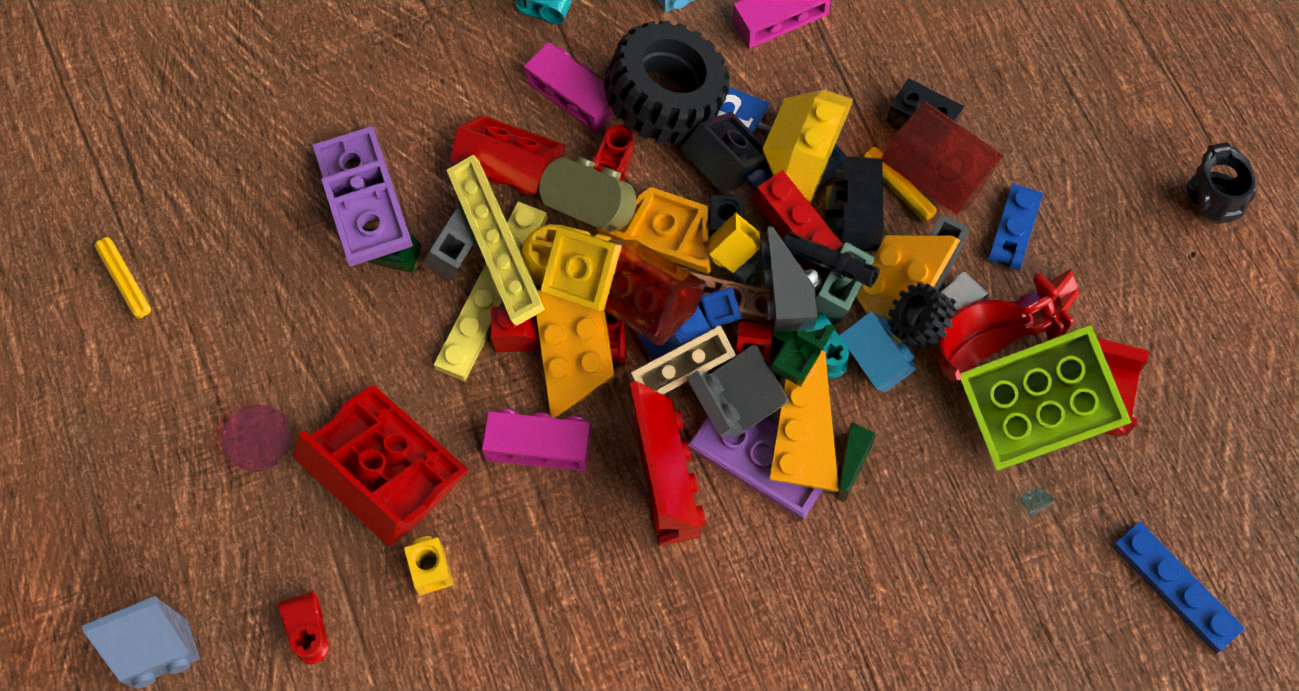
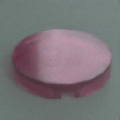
M258 404L244 407L233 414L224 426L222 435L223 449L229 459L243 470L255 472L270 469L278 464L277 461L289 451L292 440L290 425L280 411L268 405Z

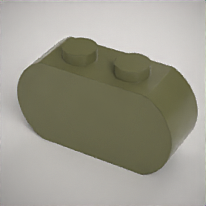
M580 156L577 157L576 162L565 157L551 162L544 170L539 185L540 196L544 205L609 232L618 231L630 222L636 209V195L631 184L619 180L621 173L604 166L601 172L594 169L595 162Z

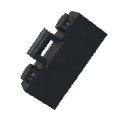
M844 156L842 169H836L835 185L827 186L825 189V215L829 218H836L835 235L841 236V243L843 245L847 242L862 251H878L881 245L884 231L882 159ZM838 199L844 201V205H838Z

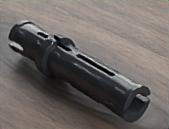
M789 231L783 239L792 255L835 272V275L841 279L847 277L872 288L879 277V267L854 258L852 253H841L792 231Z

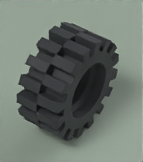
M921 282L917 283V287L913 284L907 286L908 293L902 290L899 293L901 296L899 301L894 299L892 304L896 307L895 310L889 309L888 315L893 318L888 320V325L892 327L890 329L892 334L915 349H920L921 347L929 349L930 343L934 346L940 343L938 340L939 336L942 338L947 336L944 330L946 327H952L953 323L948 319L954 318L955 312L951 310L954 306L949 301L950 298L927 283L925 285ZM927 307L924 318L915 325L917 316Z

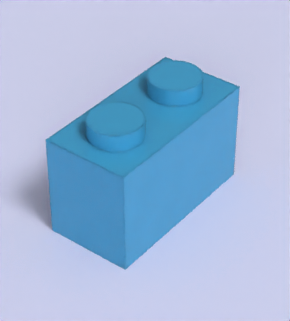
M871 311L839 336L847 344L850 352L875 388L887 392L918 369L912 361L916 356L904 341L899 343L894 334H892L890 331L892 327L888 325L889 318L886 315L881 317Z

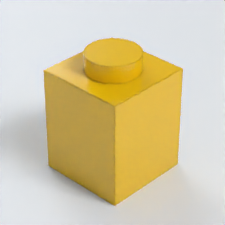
M737 213L731 216L709 237V255L715 264L720 267H726L732 273L737 271L760 249V231Z

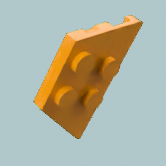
M650 187L638 196L634 215L625 227L615 232H609L600 228L596 229L598 234L610 236L612 241L709 274L711 271L709 255L710 220L709 209L706 205Z
M886 235L872 263L873 266L879 267V277L872 288L862 284L856 295L865 312L868 314L872 311L881 317L886 315L889 319H892L893 317L888 315L889 309L895 310L896 306L892 302L894 299L898 301L901 299L899 293L902 290L908 293L907 286L913 284L917 287V283L921 282L934 287L960 240L954 236ZM896 337L899 343L903 342L902 340Z
M537 290L545 307V310L537 314L536 317L550 414L552 418H560L572 406L582 402L594 390L602 387L614 378L605 311H597Z

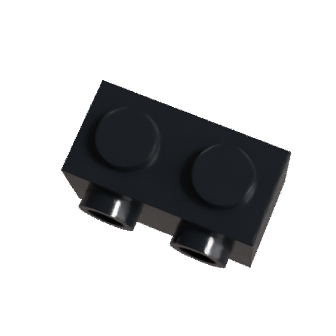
M908 78L890 105L886 122L898 131L907 132L919 138L924 144L935 146L942 150L959 123L964 106Z

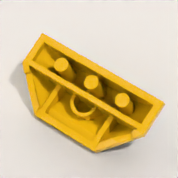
M827 90L784 98L762 149L772 175L774 176L781 170H784L810 204L853 103L852 98Z

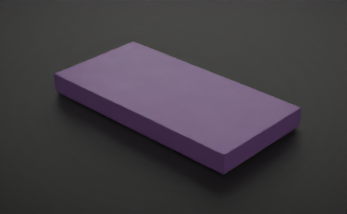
M707 416L689 442V450L799 519L804 520L823 490L769 481L778 424L766 417L737 438L719 436ZM836 460V466L838 468L840 462Z

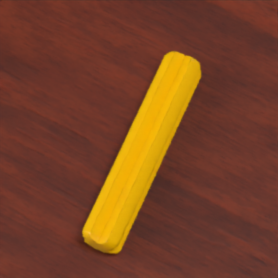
M873 147L866 152L864 158L882 159L883 181L921 221L927 222L934 217L937 211L936 207L878 148Z
M109 237L96 241L95 249L132 314L137 319L150 314L151 308L114 243Z

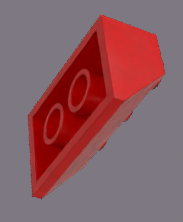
M480 115L457 127L450 163L456 165L475 155L480 161L485 175L488 176V180L497 184L507 183L517 187V190L523 194L533 195L540 192V179L544 170L551 162L563 156L566 144L488 116Z

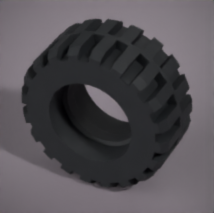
M652 21L643 23L642 26H635L620 39L605 72V97L609 106L613 105L612 112L617 119L621 118L624 121V126L630 131L634 129L639 132L638 136L644 139L648 137L654 138L657 143L664 144L666 141H671V144L683 143L684 140L687 141L700 122L717 116L729 93L730 76L727 66H723L725 64L723 56L720 52L717 53L715 51L716 47L710 40H704L702 34L696 30L692 32L686 29V25L680 23L671 25L670 21H659L658 24H655ZM647 72L661 73L673 78L684 88L686 93L672 92L662 88L649 77Z

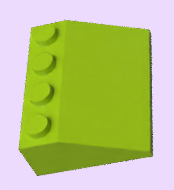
M1092 325L960 373L961 383L996 471L1132 423Z

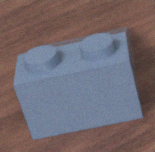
M155 596L82 625L84 634L117 679L131 688L147 687L156 681V677L168 672L169 674L183 672L190 668V663L200 660L188 620Z

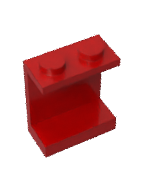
M1097 338L1132 422L1105 433L1112 436H1128L1137 425L1138 418L1132 417L1138 380L1140 372L1148 363L1150 351Z

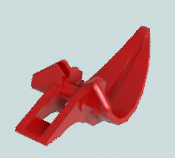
M1072 269L1065 271L1050 282L1042 274H1035L1033 281L1036 291L1019 297V301L1008 302L999 299L976 301L960 308L955 313L954 318L948 319L953 325L951 328H945L944 332L947 333V336L945 338L940 336V350L937 356L942 374L952 382H956L962 379L960 373L966 372L985 358L1025 335H1037L1045 331L1047 339L1052 340L1060 335L1067 334L1074 322V319L1067 310L1079 296Z

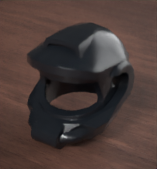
M1228 142L1209 145L1207 151L1203 154L1201 165L1197 167L1196 175L1187 183L1186 190L1192 207L1202 219L1214 224L1230 223L1240 219L1245 214L1249 202L1255 198V176L1247 157L1236 148L1230 146ZM1216 165H1226L1234 169L1238 175L1233 178L1227 174L1215 171L1210 172L1211 167Z

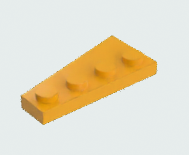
M822 351L801 387L787 379L785 381L784 392L789 402L781 407L769 481L838 493L839 487L825 351Z

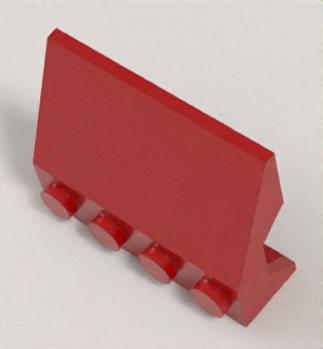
M638 381L630 382L631 401L635 412L632 420L659 546L700 538L701 527L706 526L702 505L696 506L693 494L698 493L695 473L688 474L686 462L691 461L689 445L687 441L681 442L679 430L684 429L680 409L674 410L671 398Z
M374 384L344 403L333 420L313 434H309L304 430L300 432L293 459L388 547L414 529L463 479L469 470Z

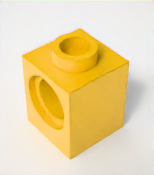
M431 536L421 537L414 540L411 546L404 548L413 584L420 596L454 585L444 548L438 537L433 539ZM426 557L437 558L433 568L429 570L420 569V564Z

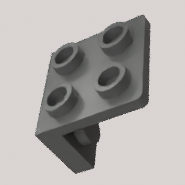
M755 345L750 346L711 374L697 370L687 377L718 435L723 437L737 438L789 402L788 397L760 349Z

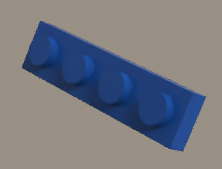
M1138 522L1112 546L1216 654L1222 651L1245 629L1141 522Z

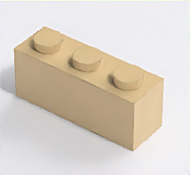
M720 325L629 372L627 376L631 382L638 381L661 394H665L687 382V377L697 370L706 372L736 356Z

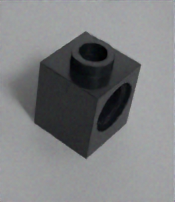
M731 193L711 195L710 236L727 221L721 219L720 216H733L737 213L743 218L744 196H735Z

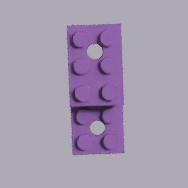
M373 126L313 144L323 176L321 180L349 266L351 267L412 247L413 244ZM351 159L360 160L358 167L352 169L344 167L346 162ZM370 220L380 222L379 227L374 231L368 232L363 230L364 224Z

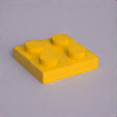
M558 226L541 292L597 311H604L622 245Z

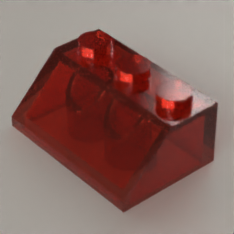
M926 101L895 134L881 159L882 162L958 215L970 208L1004 155Z
M609 240V242L622 246L604 311L657 346L663 345L695 314L706 282L638 240Z

